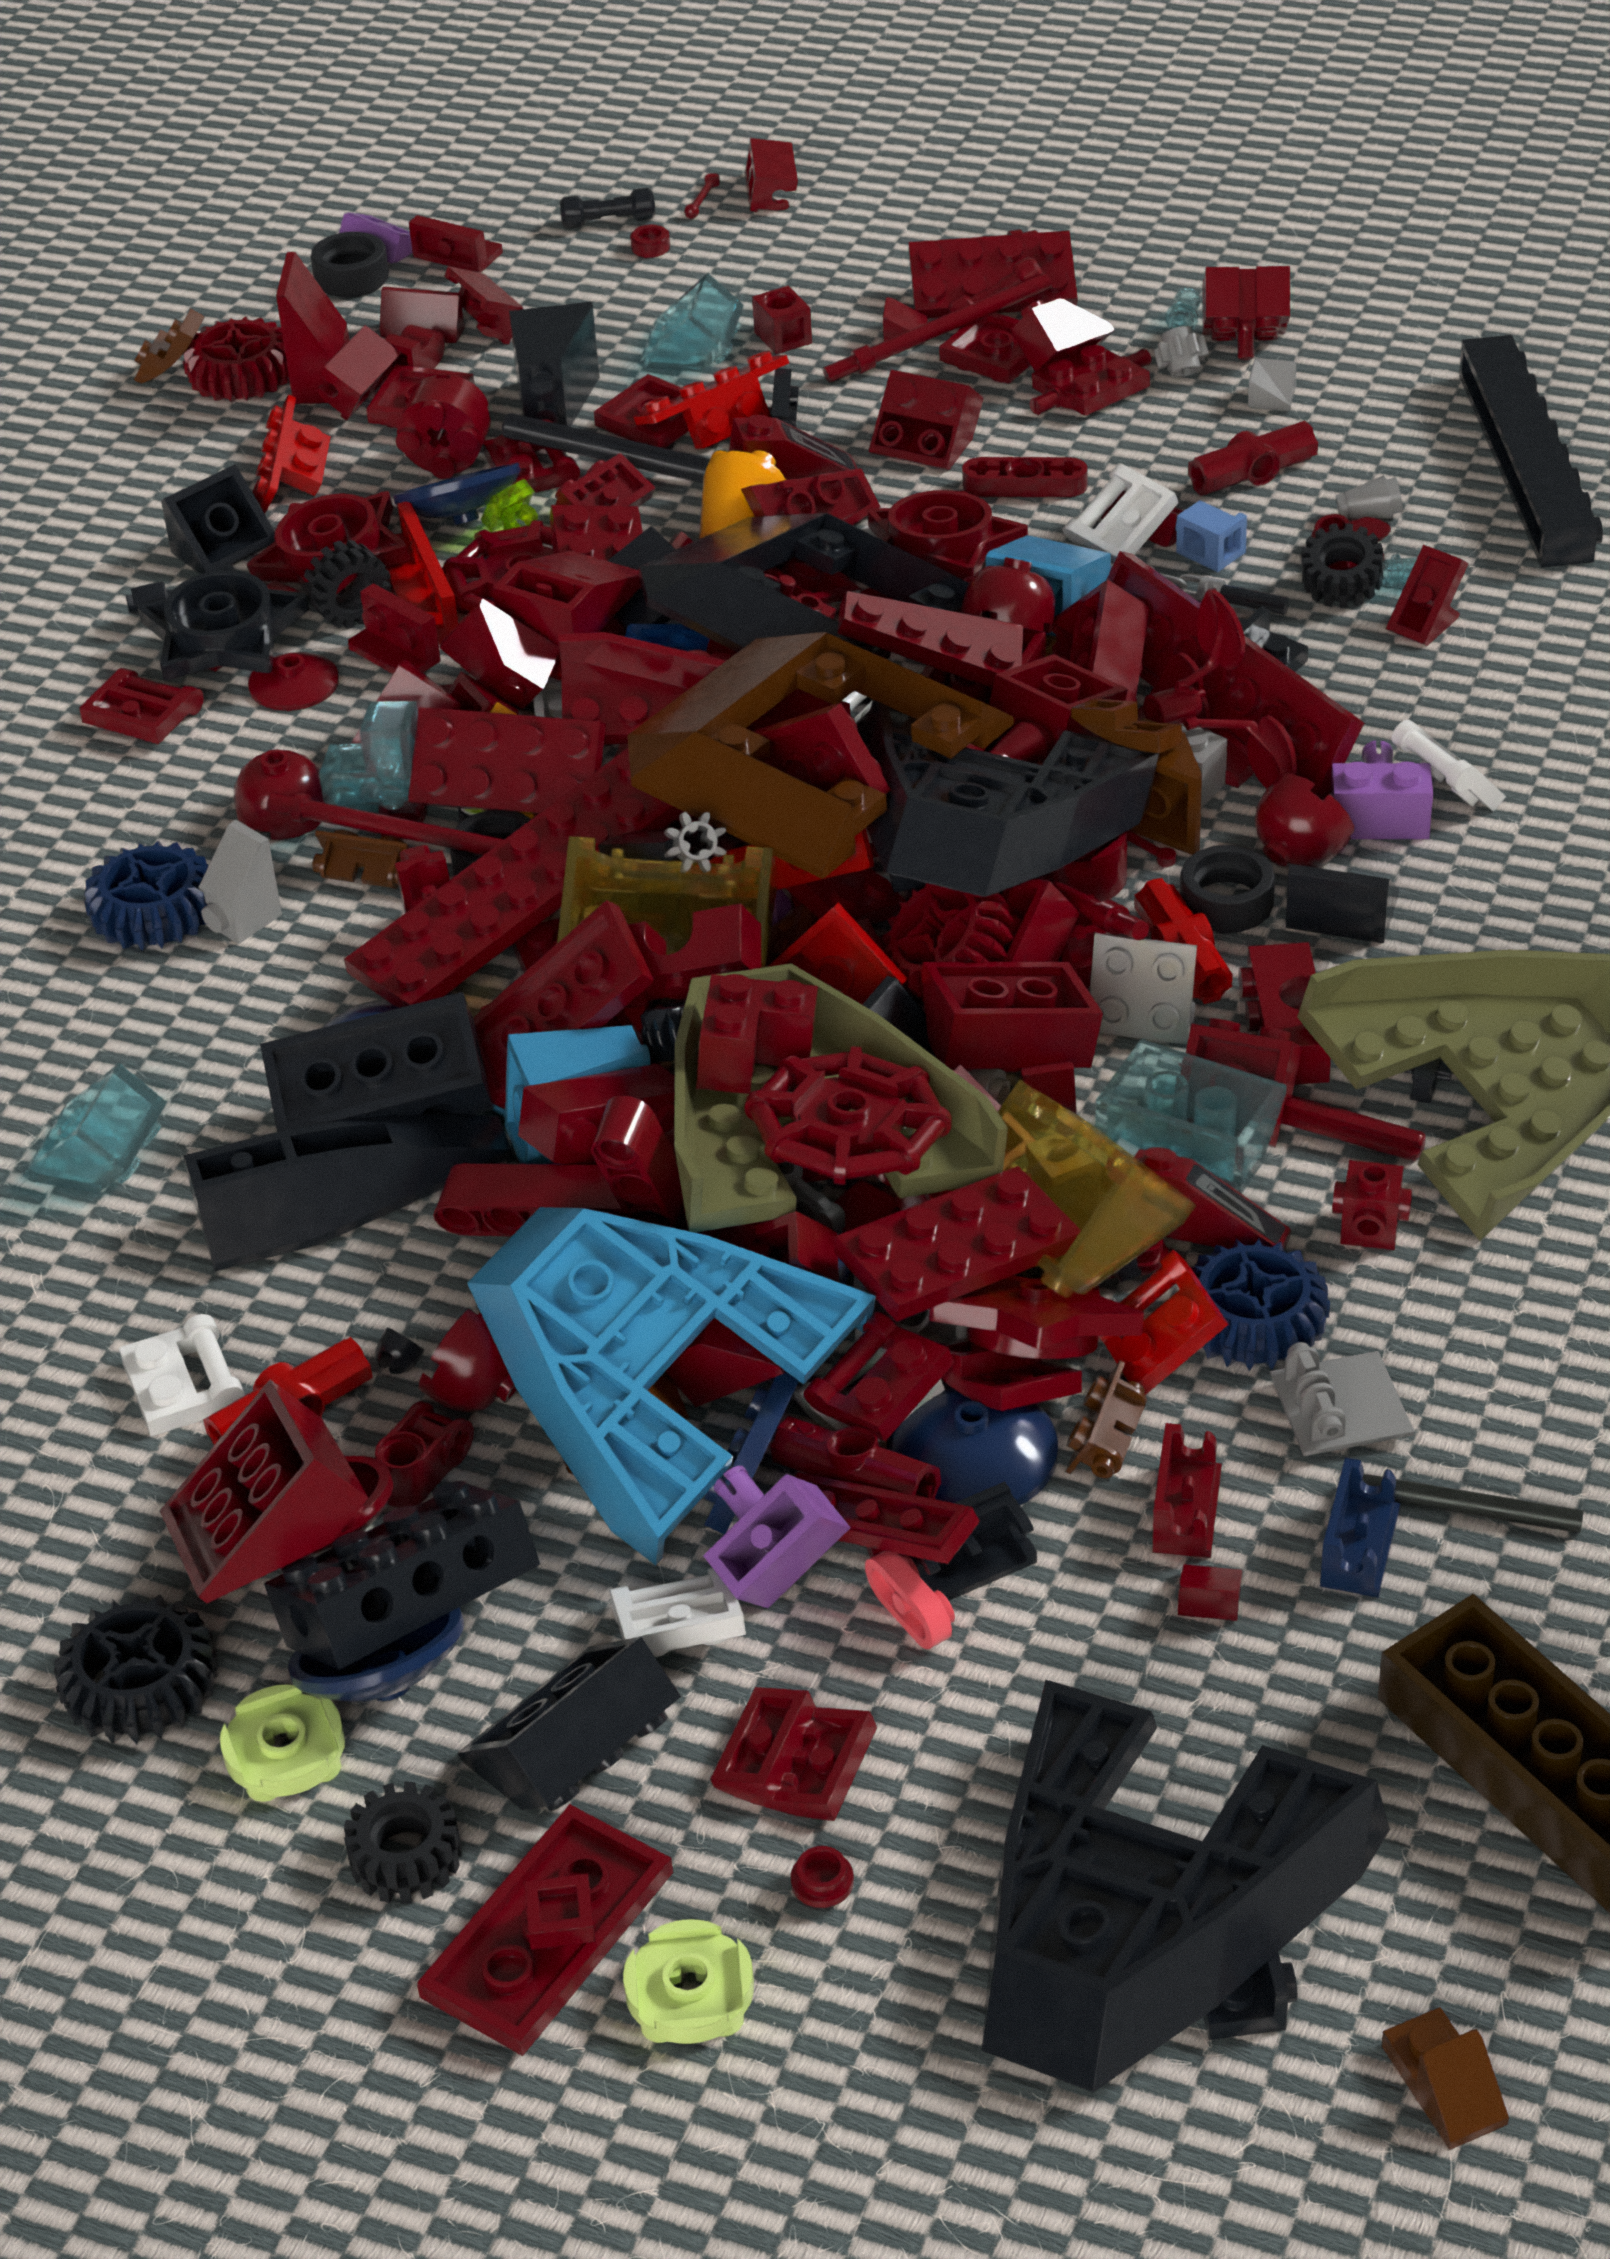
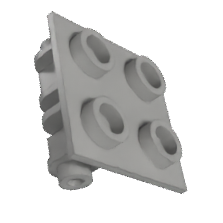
M1095 933L1090 994L1103 1012L1099 1033L1187 1045L1190 1023H1193L1195 1015V1002H1192L1197 945L1150 939L1135 940L1126 936Z
M1300 1342L1288 1349L1284 1369L1270 1371L1271 1379L1303 1456L1414 1435L1413 1427L1379 1351L1319 1362L1320 1358L1316 1349Z

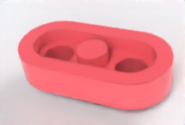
M884 1550L866 1560L865 1572L874 1594L922 1648L931 1649L951 1637V1623L955 1621V1614L949 1600L941 1591L936 1590L933 1592L920 1578L916 1565L908 1555H899L898 1553Z

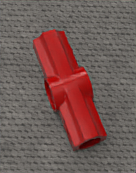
M1163 878L1147 881L1144 887L1134 894V908L1141 919L1147 922L1151 933V940L1197 945L1193 998L1200 999L1203 1004L1219 1001L1222 995L1232 988L1233 974L1215 948L1213 931L1207 917L1203 913L1193 914L1174 884H1167Z
M351 1337L343 1339L296 1367L286 1362L273 1364L258 1376L253 1385L252 1392L203 1419L206 1433L215 1445L269 1380L322 1417L325 1405L373 1378L371 1365L364 1356L361 1347Z

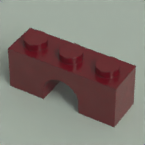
M741 903L693 912V928L690 939L683 948L669 955H666V941L648 923L643 921L628 924L654 982L625 1007L638 1008L646 1005L647 1001L667 997L679 1000L686 999L691 979L695 977L761 968V923Z
M1309 942L1248 946L1247 967H1240L1238 971L1240 997L1249 998L1250 1000L1245 1003L1248 1032L1256 1031L1258 1035L1260 1027H1268L1291 1033L1290 1041L1302 1047L1295 1085L1330 1082L1331 1058L1297 1018L1310 977L1316 973Z

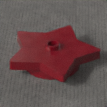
M925 491L902 498L891 508H871L867 510L868 527L879 539L962 580L966 577H974L981 570L986 560V555L990 550L1028 535V525L992 516V509L985 500L966 491Z
M383 491L365 498L353 494L339 493L320 496L304 503H291L288 513L277 525L275 542L251 559L246 565L249 573L262 581L277 580L279 582L298 583L303 588V583L309 582L304 577L306 569H315L310 561L314 556L321 560L324 555L320 550L326 546L331 551H334L333 542L341 540L346 545L347 540H354L358 545L362 543L386 567L406 562L411 557L406 543L388 529L394 508L389 491ZM358 573L345 578L339 585L336 595L358 576Z
M1010 1276L930 1308L929 1321L966 1326V1336L969 1341L993 1352L1025 1358L1064 1359L1080 1357L1094 1352L1098 1348L1099 1336H1141L1144 1312L1100 1296L1098 1279L1094 1277L1030 1279Z

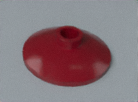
M292 652L273 657L272 672L261 673L252 671L248 679L249 693L258 704L281 711L301 710L315 706L329 698L339 684V674L335 664L324 656L309 652Z

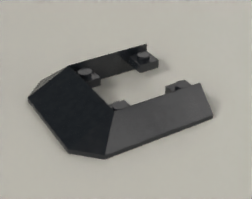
M829 513L747 517L641 565L638 572L646 606L737 653L758 638L827 632L880 657L890 658L891 652L838 634L837 621L780 593L781 584L765 577L764 571L794 557L829 575L840 572L894 600L958 613L961 612L963 597L968 586V582Z

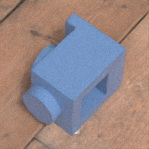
M1201 500L1177 515L1175 527L1177 532L1176 553L1216 572H1219L1246 553L1247 515L1240 512L1233 516Z

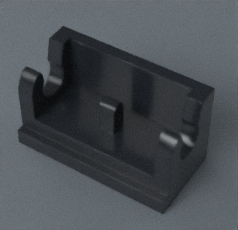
M1005 1481L955 1502V1504L972 1507L980 1522L948 1564L909 1556L916 1565L920 1578L933 1592L936 1590L941 1591L949 1601L1037 1563V1551L1030 1539L1025 1536V1534L1034 1531L1033 1525L1025 1511L1011 1494V1489Z

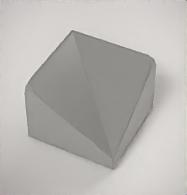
M1255 358L1249 378L1248 407L1290 411L1296 389V362Z

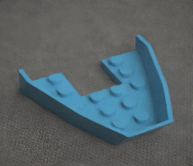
M540 1207L467 1282L517 1391L609 1529L655 1566L663 1558L665 1539L732 1465L733 1456L656 1398L648 1389L714 1318L802 1384H805L854 1328L864 1333L863 1325L873 1315L876 1300L875 1295L707 1235L585 1208Z

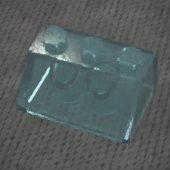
M1141 1039L1096 1099L1094 1148L1100 1150L1105 1138L1118 1141L1119 1137L1144 1150L1152 1147L1167 1148L1174 1151L1179 1157L1193 1159L1242 1194L1263 1163L1286 1095L1287 1085Z

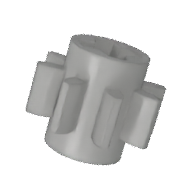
M1190 326L1176 327L1161 335L1163 342L1158 343V348L1154 349L1158 369L1167 367L1173 378L1186 377L1201 370L1200 362L1205 361L1204 356L1209 354L1204 335L1196 336Z
M684 812L679 815V821L683 828L680 830L667 828L664 831L668 838L673 839V848L669 849L664 855L665 857L676 855L683 861L680 866L681 873L687 872L691 868L692 863H698L700 869L706 873L711 870V864L708 860L709 856L723 857L726 855V851L717 846V837L723 835L726 829L717 828L714 830L708 824L710 819L709 812L703 813L696 822H692L690 816ZM697 830L701 833L700 842L706 845V849H701L692 855L689 853L690 844L683 839L684 836H689Z

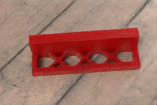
M407 501L397 503L401 533L396 535L406 543L411 558L406 562L385 567L391 579L386 581L391 585L390 591L392 594L435 617L438 643L440 645L442 640L458 625L455 595L412 504Z

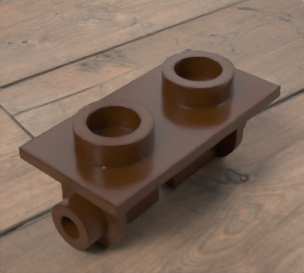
M343 829L335 830L334 833L316 830L315 836L323 848V853L315 854L312 869L313 872L320 873L321 878L354 882L358 868L364 867L361 877L363 884L392 889L399 887L394 863L401 862L399 853L402 850L409 849L407 843L391 836H381L379 839L360 837L351 831Z
M1120 1361L1107 1379L1098 1375L1089 1388L1083 1401V1406L1089 1408L1090 1411L1087 1418L1085 1416L1080 1417L1068 1438L1066 1446L1074 1451L1065 1472L1071 1474L1080 1461L1090 1466L1093 1474L1100 1478H1110L1121 1470L1132 1437L1121 1431L1129 1435L1133 1434L1147 1403L1142 1385L1134 1381L1125 1382L1120 1379L1125 1365L1124 1362Z

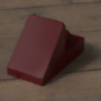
M1423 544L1385 629L1426 646L1431 644L1460 615L1458 611L1450 607V604L1469 563L1461 558Z

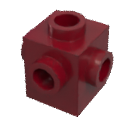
M1349 1160L1346 1182L1335 1181L1332 1213L1342 1214L1340 1244L1395 1250L1399 1221L1409 1222L1412 1189L1402 1188L1404 1166Z

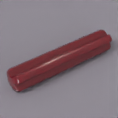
M1292 1095V1098H1286L1281 1124L1411 1161L1419 1159L1424 1150L1426 1135L1421 1131Z

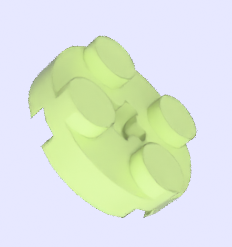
M275 1685L258 1690L245 1697L235 1707L236 1716L230 1721L227 1728L224 1723L220 1732V1747L229 1775L237 1784L246 1788L249 1797L255 1801L266 1802L276 1797L304 1792L319 1783L334 1779L341 1769L340 1757L345 1747V1737L337 1707L330 1699H318L315 1696L303 1694L294 1685ZM286 1733L289 1740L295 1739L287 1746H273L275 1745L274 1737L279 1734Z
M679 1920L661 1925L648 1934L649 1942L640 1947L636 1955L634 1949L626 1959L623 1971L626 2003L630 2014L640 2024L642 2034L648 2040L655 2043L668 2041L692 2044L708 2041L719 2036H730L740 2030L744 2023V2013L750 2006L753 1998L754 1977L749 1952L738 1938L736 1944L731 1938L722 1935L720 1926L709 1921ZM687 1972L695 1973L696 1980L703 1982V1984L691 1990H683L674 1986V1984L681 1983L682 1974Z

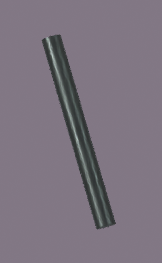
M1363 1474L1362 1480L1370 1486H1380L1382 1476ZM1396 1479L1395 1502L1581 1533L1584 1510Z

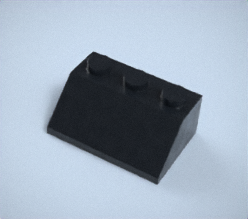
M642 1637L590 1646L457 1754L464 1764L520 1809L547 1807L549 1811H553L568 1803L579 1793L580 1789L576 1783L592 1771L594 1774H598L619 1761L624 1755L621 1746L634 1735L640 1738L660 1727L668 1718L665 1710L677 1701L681 1695Z

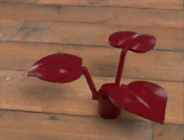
M1216 588L1208 589L1202 599L1197 615L1198 641L1201 648L1210 655L1207 664L1199 669L1197 664L1187 654L1180 652L1172 655L1165 665L1160 680L1144 699L1145 718L1157 723L1184 725L1187 731L1195 728L1247 730L1251 733L1247 742L1250 766L1255 776L1267 789L1281 773L1297 774L1295 749L1285 728L1270 715L1262 717L1259 725L1252 720L1210 719L1211 712L1206 699V691L1203 689V677L1219 666V662L1226 670L1238 668L1244 659L1246 642L1241 623L1231 605L1220 592H1217Z

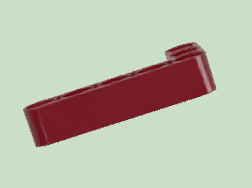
M614 1096L608 1100L591 1146V1152L597 1165L456 1164L451 1168L433 1214L434 1220L440 1227L456 1235L512 1237L540 1207L585 1208L603 1213L610 1211L613 1215L677 1229L684 1209V1201L676 1154L649 1105L631 1096Z

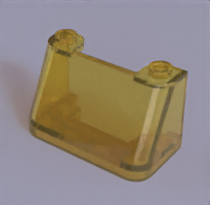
M569 836L557 943L603 902L608 900L620 907L627 924L643 921L648 923L666 941V955H669L683 948L690 939L693 928V912L741 903L761 923V968L765 967L778 882L773 848L747 847L746 858L740 863H735L734 855H724L723 864H711V870L706 873L700 869L698 863H692L691 868L687 872L681 873L680 866L682 862L625 859L623 849L612 848V857H609L595 850V838Z
M1020 1079L998 1110V1114L1008 1127L1003 1171L1019 1166L1081 1230L1065 1255L1054 1259L1043 1254L1038 1261V1265L1045 1271L1040 1280L1066 1298L1071 1295L1073 1290L1081 1295H1085L1183 1225L1196 1207L1194 1202L1098 1128Z

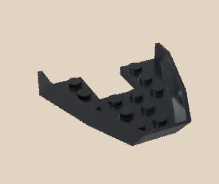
M872 701L862 740L871 756L881 766L883 777L891 791L886 794L887 811L866 828L885 873L987 897L1064 867L1138 825L1149 807L1159 753L1140 751L1124 747L1109 740L1064 730L1043 765L967 747L950 759L912 741L911 724L918 719L878 701Z
M1046 1679L1005 1837L991 1936L982 2051L1095 2092L1215 2009L1362 1878L1390 1830L1377 1780L1262 1745L1203 1841L1105 1810L1157 1729L1152 1711Z

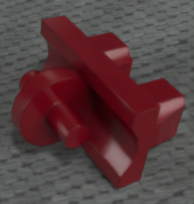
M423 844L402 850L399 853L401 862L394 864L405 913L450 880L446 858L442 850L431 853L428 845Z

